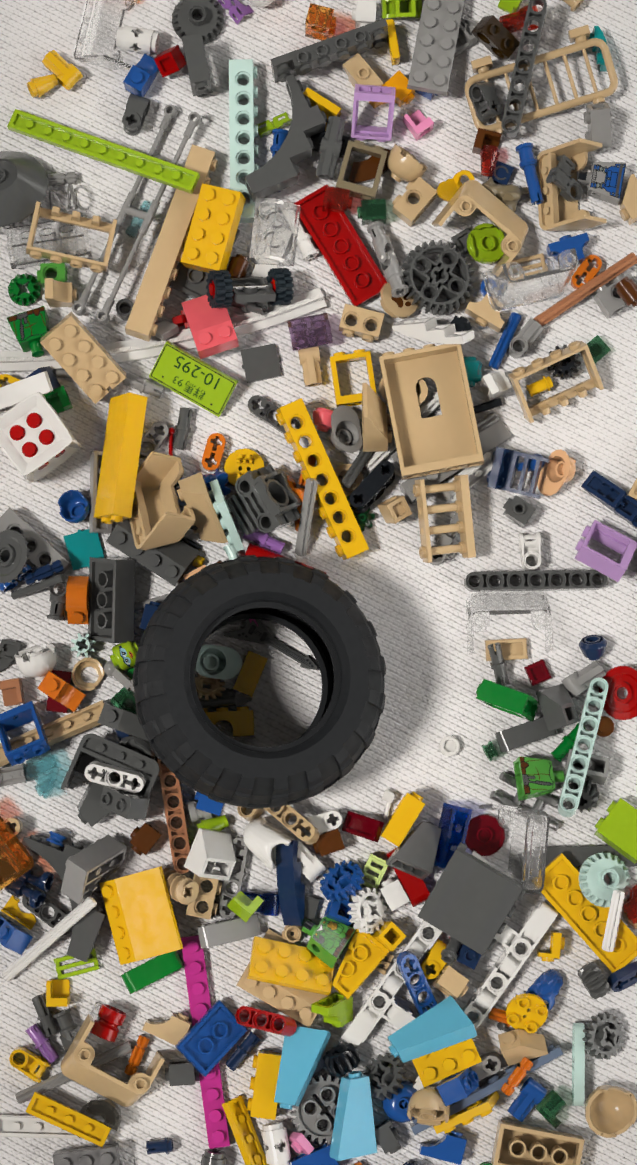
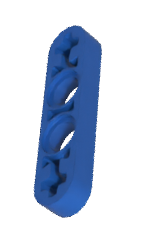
M409 951L401 952L397 957V965L419 1015H422L428 1011L425 1007L428 1006L431 1009L437 1005V1002L417 957ZM407 958L410 959L408 962L412 969L405 965ZM419 974L418 982L411 984L412 976ZM424 991L427 992L426 999L418 1001L419 994Z

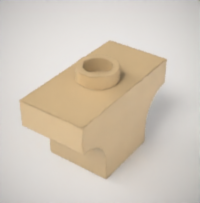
M359 53L342 65V68L348 75V81L354 88L355 84L382 86L384 84Z
M488 293L480 302L474 303L470 301L465 308L464 313L476 319L475 322L482 327L488 326L499 333L505 323L500 317V311L504 303Z

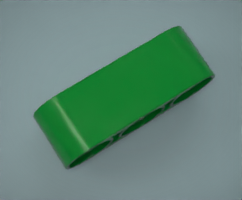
M177 951L158 955L123 973L121 977L129 993L132 994L184 967Z

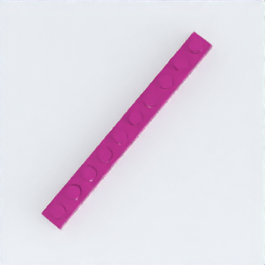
M198 935L181 937L192 1026L212 1007L204 948L200 946ZM218 1062L206 1077L202 1076L199 1072L209 1149L230 1146L227 1117L222 1107L225 1101Z

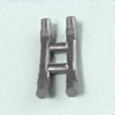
M504 772L500 774V780L517 788L514 777ZM492 791L490 794L491 799L557 831L559 823L539 813L544 803L558 809L559 800L549 795L535 797L537 800L531 810L521 805L522 800H518V793H516L513 800L496 791ZM563 803V806L568 809V806Z

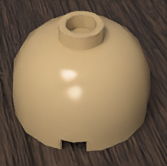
M397 144L393 146L388 154L387 166L392 172L390 176L399 183L401 180L413 182L428 169L424 163H419L415 156Z
M427 1086L416 1091L410 1097L407 1108V1116L410 1120L414 1117L417 1119V1123L428 1126L441 1125V1121L444 1120L445 1123L448 1122L450 1105L445 1106L437 1088Z

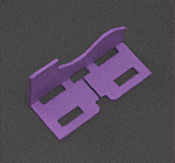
M218 0L225 10H229V15L237 25L245 15L254 12L249 5L245 6L239 0H223V2Z

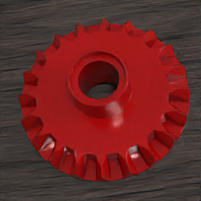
M627 666L614 667L603 677L608 683V692L603 709L615 719L630 720L637 717V671ZM625 689L628 691L627 697L624 694Z

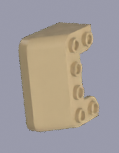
M152 451L137 471L132 515L129 518L134 544L137 549L146 551L177 543L196 521L192 509L185 508L182 513L179 509L178 497L174 488L184 474V468L179 457Z

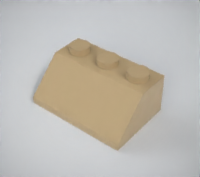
M200 472L179 480L180 489L177 490L180 500H185L186 502L184 509H192L195 514L196 521L193 526L198 527V529L193 530L194 534L199 533L201 540L228 542L218 514H216L202 473Z

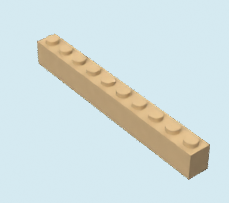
M193 144L191 146L184 168L198 172L200 178L193 194L179 189L175 190L125 326L127 335L148 342L151 336L156 335L158 329L156 322L158 317L162 318L165 310V306H163L164 300L169 299L172 290L169 286L172 280H176L178 274L176 267L182 258L183 248L187 240L202 183L210 185L211 178L209 176L211 171L215 172L218 160L215 158L214 151Z

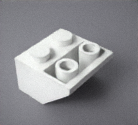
M199 828L184 867L199 877L229 881L236 863L231 834Z

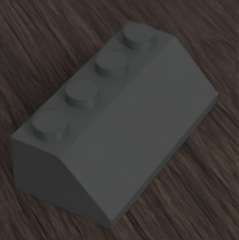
M129 519L118 522L106 540L107 543L130 558L135 559V561L174 586L182 582L183 575L187 574L194 560L200 554L199 551L182 540L146 551L137 549L134 544Z
M90 557L89 640L109 643L133 642L135 559Z

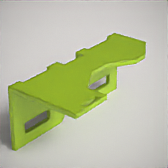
M285 112L273 117L271 122L266 120L257 124L260 138L271 134L273 129H282L290 126L292 119H289ZM285 116V118L278 121V118Z

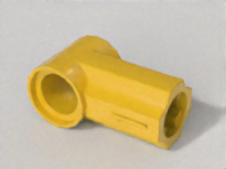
M55 50L49 51L42 60L43 65L56 76L59 83L68 91L83 77L73 64L67 63Z

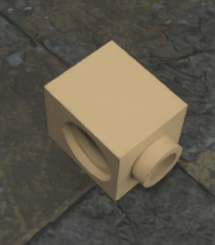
M404 495L392 496L377 505L386 523L396 524L412 514Z

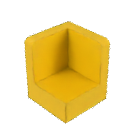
M47 980L46 1007L69 1006L70 980Z

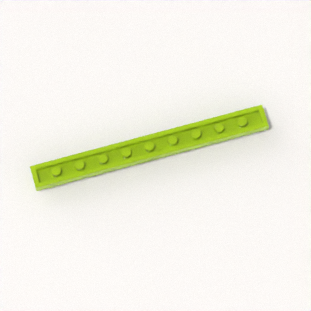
M15 109L7 126L11 131L193 194L200 178L198 172Z

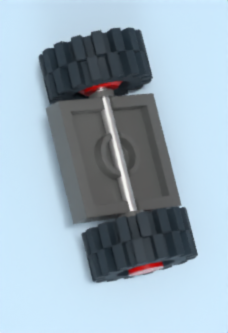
M272 268L268 271V276L265 280L263 277L231 278V274L227 270L209 271L208 279L206 280L207 300L211 308H228L231 306L233 299L236 303L246 305L249 302L260 304L269 302L272 306L289 305L293 299L292 294H294V290H292V287H294V283H292L293 277H291L292 273L288 268Z

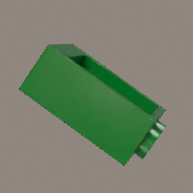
M485 679L479 684L476 691V699L484 704L532 722L539 707V701L530 695Z

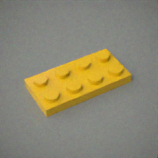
M256 936L253 938L247 979L329 996L334 967L333 969L330 968L307 947Z

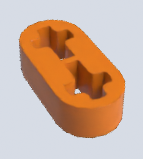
M587 256L571 278V285L574 289L584 285L583 283L578 285L575 277L580 278L585 274L586 277L583 282L587 283L597 275L602 266V261L598 256ZM594 260L597 268L593 267L590 271H587L588 261L593 262Z
M213 433L207 439L202 457V465L208 472H214L217 468L219 469L226 441L220 433ZM219 438L222 445H218L216 451H213L214 445L211 441ZM215 454L214 461L217 464L208 467V463L205 461L210 460L211 455Z

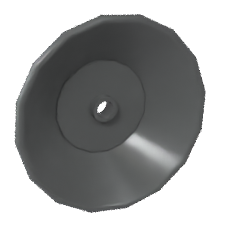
M0 152V227L23 221L34 213L36 201L40 202L41 205L46 198L49 182L45 168L34 157L22 152Z

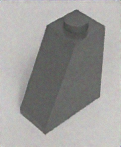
M97 769L94 773V776H96L99 773L97 772ZM105 770L103 773V779H105V774L107 773V770ZM114 772L110 773L112 781H120ZM94 782L89 783L77 806L79 811L78 817L84 824L89 823L91 827L111 812L99 806L103 786L105 785Z
M421 822L412 829L400 846L388 858L386 864L423 880L433 872L441 828L434 826L431 822Z

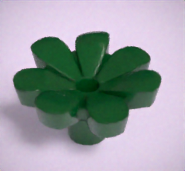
M370 508L365 513H353L361 532H364L365 527L368 529L373 527V523L370 521L375 519V514H369Z

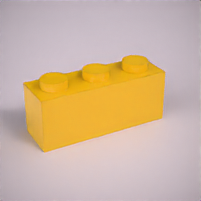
M259 1050L258 1055H254L252 1068H256L255 1077L251 1076L250 1089L254 1091L253 1098H248L247 1111H251L250 1117L276 1119L277 1103L274 1102L282 1053Z

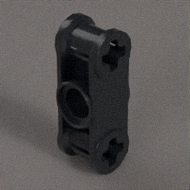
M380 462L351 493L349 501L353 513H365L394 482L395 467L391 462Z

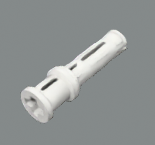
M290 201L284 202L287 210L283 204H280L279 210L295 237L294 244L302 252L303 261L315 258L319 254V250L315 249L311 242V235L305 232Z

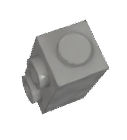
M607 102L586 105L587 112H584L583 115L588 131L585 132V139L602 143V148L595 151H605L607 148L613 147L609 105Z

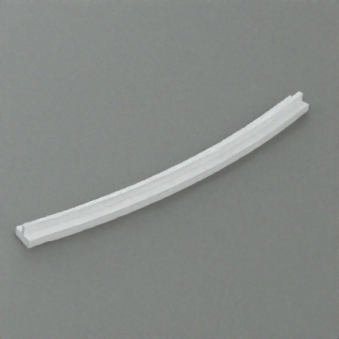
M316 288L293 297L289 305L268 306V310L263 309V311H267V314L264 316L249 312L231 317L230 319L237 338L304 317L327 308L320 288ZM190 328L180 330L165 341L156 336H151L149 342L142 339H133L101 344L118 364L159 357L167 341L185 351L197 349ZM44 349V355L37 358L32 356L31 351H0V372H34L38 368L50 366L52 371L56 369L64 370L46 349Z

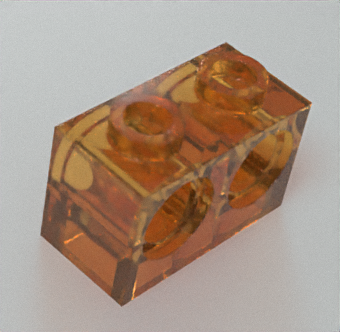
M310 3L305 21V37L323 41L330 38V36H334L337 25L334 9Z

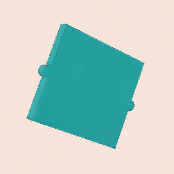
M79 529L76 533L63 536L73 571L85 567L89 568L90 557H105L98 533H89V529L83 531Z

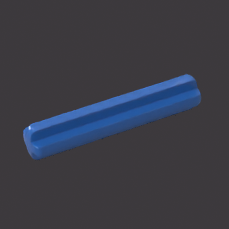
M515 312L511 313L489 362V367L496 370L499 369L521 320V315Z

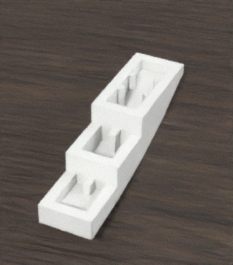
M436 317L402 320L392 325V330L426 342L465 344L475 338L473 330L456 331L455 324L438 325Z

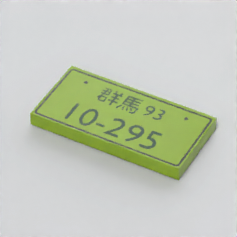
M169 341L165 343L149 375L151 379L218 417L224 411L238 383L236 379Z

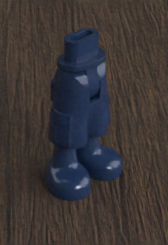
M0 859V886L16 897L24 895L29 899V906L38 909L44 903L46 895L41 891L27 887L26 884L30 883L48 893L52 888L54 875L50 872H44L40 877L33 875V870L20 864L16 865Z

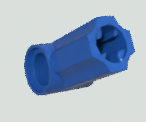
M529 1077L522 1085L519 1095L507 1111L517 1120L523 1122L535 1104L538 1105L548 1090L532 1077Z

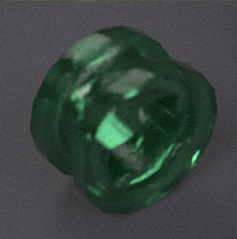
M488 741L487 745H481L490 762L493 757H499L491 741Z

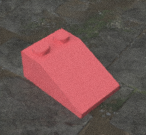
M207 295L181 303L200 359L239 347L227 308H211Z

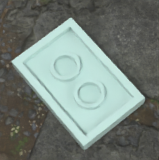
M213 480L209 482L212 490L208 491L216 514H218L229 545L234 544L236 552L243 550L244 546L218 480Z

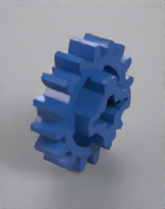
M343 861L342 865L335 863V868L333 869L329 867V873H324L325 879L320 881L322 885L320 890L326 899H330L332 903L336 900L341 903L344 898L349 901L350 895L356 896L355 891L362 889L360 884L365 882L363 879L365 875L358 864H354L353 861L347 864L346 861Z

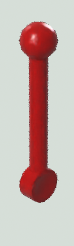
M170 427L168 428L169 455L173 456V435L175 434V429Z

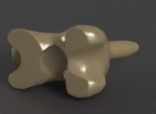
M490 177L488 181L482 184L514 213L516 212L521 195L529 194L528 187L519 188L513 184H496L493 181V177Z

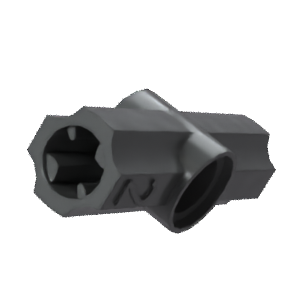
M329 116L325 136L322 137L319 150L320 158L316 171V176L320 179L333 180L337 159H339L341 154L346 120L338 116Z

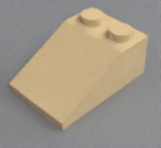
M362 383L363 452L388 451V443H392V431H388L387 427L391 426L390 415L387 414V406L367 383Z

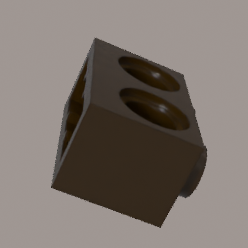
M494 15L483 17L471 32L498 60L508 59L520 44Z

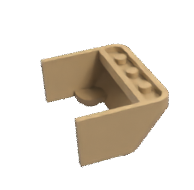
M578 138L539 153L536 171L544 202L538 205L539 225L542 230H585L607 223L604 218L591 216L587 210H578V200L568 202L560 195L561 189L553 182L546 183L550 170L557 167L559 163L557 157L565 155L576 165L570 175H572L571 178L577 181L576 172L582 171L586 167L588 152L602 148V143ZM571 187L570 193L575 197L576 191Z
M468 180L463 183L432 222V225L434 227L442 226L453 211L465 217L471 215L475 209L479 210L506 234L500 245L504 255L490 272L492 276H500L520 252L528 233V225L476 180Z
M88 1014L61 1062V1071L67 1078L121 1106H132L149 1090L165 1059L162 1053L157 1051L146 1072L133 1074L128 1083L92 1065L91 1063L95 1057L94 1048L84 1042L94 1025L92 1016Z

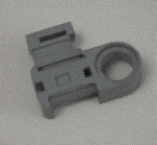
M565 155L558 156L557 160L559 163L557 167L550 170L546 183L553 182L561 189L560 195L568 202L580 200L583 196V188L570 175L576 165ZM571 187L576 191L575 197L570 193Z

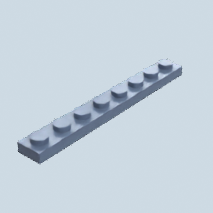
M553 1044L547 1045L548 1054L530 1059L533 1062V1066L526 1073L528 1074L563 1055L558 1044L555 1046ZM510 1065L505 1069L506 1072L500 1076L498 1074L490 1076L486 1079L487 1083L479 1085L468 1097L451 1104L449 1116L501 1089L504 1083L508 1082L507 1079L517 1065ZM416 1118L410 1124L414 1135L431 1127L417 1123Z

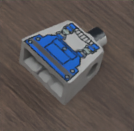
M593 162L590 172L579 170L577 182L588 184L586 192L588 196L617 205L621 196L626 163Z

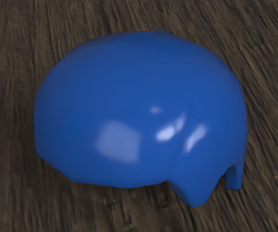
M78 490L64 492L58 500L60 506L59 513L67 522L78 523L86 519L90 511V504L88 499Z

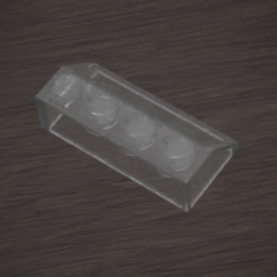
M58 221L37 224L33 247L86 259L92 257L88 228ZM31 224L7 228V252L11 269H25L30 266H40L41 263H52L50 259H34L29 254H26Z

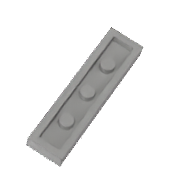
M91 451L89 533L111 534L112 524L101 523V519L94 518L103 451Z

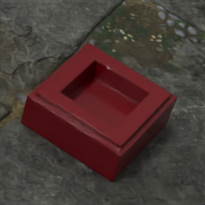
M543 659L524 667L532 686L551 678Z

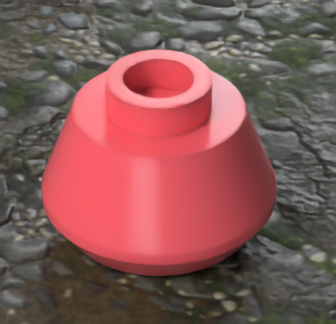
M318 407L313 411V424L317 426V430L322 432L332 430V410Z

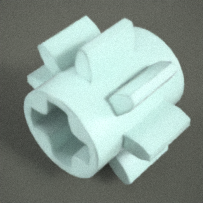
M78 633L77 640L71 639L74 643L71 651H78L77 657H80L83 653L86 658H89L88 653L96 651L92 648V644H95L96 641L89 640L90 634L87 633L84 638ZM86 640L85 644L88 645V648L81 651L79 643H84Z

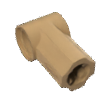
M318 345L299 347L298 354L300 366L302 365L305 387L322 385Z

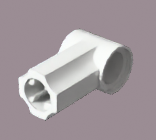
M298 840L297 862H302L301 872L312 883L327 868Z

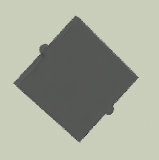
M275 343L240 350L243 361L242 369L245 371L247 383L282 376L279 364L280 358L277 355Z

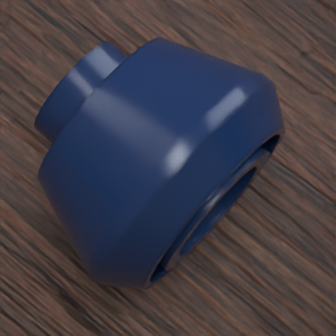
M589 635L582 638L579 642V648L584 657L592 661L599 660L604 655L607 646L606 639L600 635Z

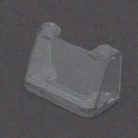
M575 248L565 250L557 256L545 259V268L538 271L537 274L525 276L522 266L517 262L505 263L482 273L490 306L495 311H505L561 297L578 264Z

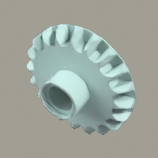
M601 852L591 855L584 861L579 871L578 880L582 894L589 902L596 906L610 907L614 890L625 892V896L629 894L628 890L631 887L629 869L625 866L624 861L611 853ZM605 874L610 879L609 884L604 881Z

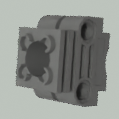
M271 464L254 471L250 470L238 478L235 483L237 493L226 500L230 511L236 517L240 528L246 536L258 531L269 533L290 525L302 517L297 510V507L302 505V503L291 490L286 475L282 469L275 471Z

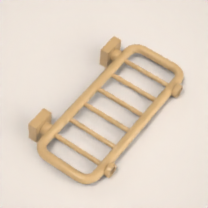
M588 25L568 31L570 43L575 42V44L537 55L535 64L543 62L555 105L539 109L531 82L529 90L536 111L523 114L522 123L592 101L593 104L605 102V97L612 95L617 90L618 77L609 47L606 42L599 38L587 40L590 37ZM593 46L601 49L610 79V86L601 91L597 89L586 52L587 48ZM582 50L594 93L578 97L566 55ZM490 55L471 61L473 74L477 72L478 74L467 80L464 89L472 119L477 129L482 128L503 135L502 121H500L499 115L495 116L497 123L491 125H484L477 118L473 103L469 97L470 86L481 81L489 82L488 79L504 74L509 90L510 79L508 73L513 72L515 63L490 70V68H493ZM562 56L575 99L559 103L547 61ZM521 64L519 66V69H524V71H527V67H529V65ZM513 103L514 111H517V103ZM508 123L505 128L515 126V124Z

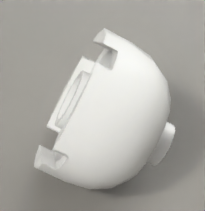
M46 644L47 648H40V645H35L20 650L18 652L19 656L14 655L20 672L27 677L35 678V680L44 679L49 671L52 672L57 664L55 646L53 644Z

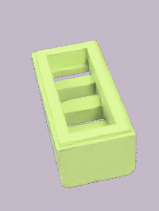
M370 853L362 872L365 875L364 877L376 882L372 885L365 881L363 885L376 888L377 890L388 867L386 860ZM373 861L383 866L382 869L371 866V862ZM370 869L378 873V877L367 873V870Z

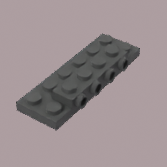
M386 19L378 20L271 59L272 76L275 83L286 82V76L291 74L294 76L306 75L313 69H322L333 62H342L357 53L361 55L369 49L383 47L388 43V24Z

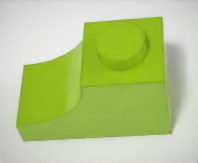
M335 992L312 1003L311 1012L323 1015L324 1022L332 1024L333 1027H344L345 1024L353 1021V996L347 1000L342 994Z

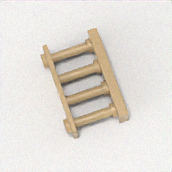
M455 475V480L451 483L425 485L424 479L415 480L413 494L417 499L421 538L419 555L423 562H433L432 555L460 552L463 558L476 557L468 475ZM456 492L457 501L455 503L427 506V493ZM452 511L458 513L459 521L456 524L429 527L428 514ZM458 532L460 534L461 542L459 544L431 547L430 535Z

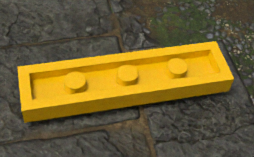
M36 1091L26 1109L27 1113L100 1147H103L112 1126Z
M242 1095L223 1103L222 1107L245 1165H269L266 1162V1156Z

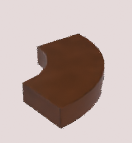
M371 156L369 159L361 162L353 161L348 182L360 184L373 181L381 158ZM387 160L385 163L383 174L387 172V170L389 169L387 166Z

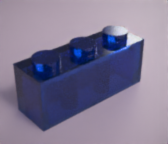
M449 803L443 804L438 828H441L434 862L435 866L446 868L460 842L465 844L472 809Z

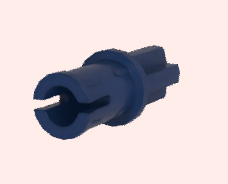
M251 1031L241 1045L236 1046L237 1049L226 1061V1066L235 1071L246 1057H250V1052L261 1039Z

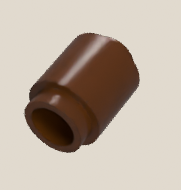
M236 254V257H231L227 267L231 278L246 277L250 266L247 257Z
M626 276L614 287L617 289L616 293L628 307L631 305L636 307L637 284L633 279H629Z

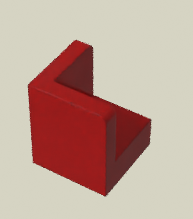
M178 45L161 52L154 58L162 77L175 73L186 65V60Z

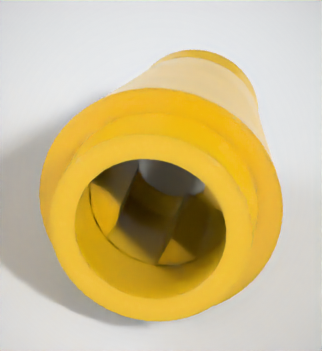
M54 74L32 78L27 83L28 90L33 98H40L58 85Z

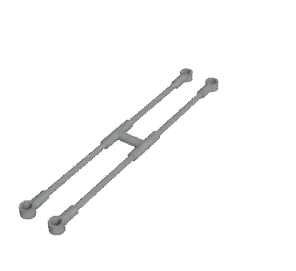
M172 104L164 108L165 116L159 126L160 130L149 151V156L153 157L164 131L167 130L171 120L178 114L177 109ZM191 112L188 115L189 123L172 164L177 165L188 139L191 138L195 127L202 122V118L197 112ZM138 175L131 192L127 195L116 219L117 224L113 241L119 228L122 227L127 214L143 219V222L110 297L107 298L102 310L96 314V319L101 324H107L110 321L109 313L115 302L114 298L143 236L146 235L160 204L159 201L167 186L165 184L161 185L148 211L144 212L131 207L136 197V191L143 179L142 176ZM107 244L101 254L99 262L104 261ZM93 272L78 302L72 305L73 312L78 316H82L86 312L85 305L98 275L96 272Z

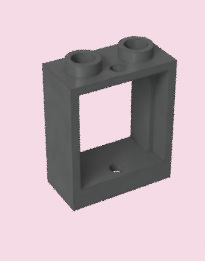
M202 33L182 36L192 94L197 97H206L209 93H213Z

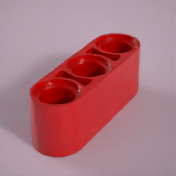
M397 848L387 852V857L389 858ZM393 867L412 906L415 907L425 902L430 893L424 881Z
M242 1006L235 1014L236 1021L240 1025L286 1037L292 1036L297 1029L296 1021L293 1018L264 1010Z

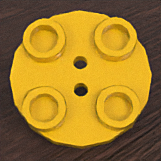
M246 448L238 449L231 453L226 459L224 471L228 474V482L235 487L237 479L248 472V467L251 471L263 468L264 461L261 456L255 451Z
M531 993L516 995L506 1007L508 1024L515 1029L525 1030L530 1034L535 1033L545 1023L548 1016V1009L544 1000L538 995Z

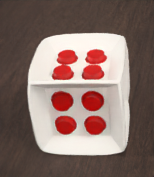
M41 392L25 398L0 417V448L29 483H33L53 471L81 447L70 429L54 408L46 401L45 396Z

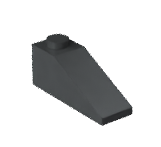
M104 704L97 723L149 741L142 725L139 723L137 714L111 704Z

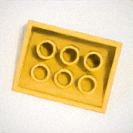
M162 866L99 883L120 965L183 949Z

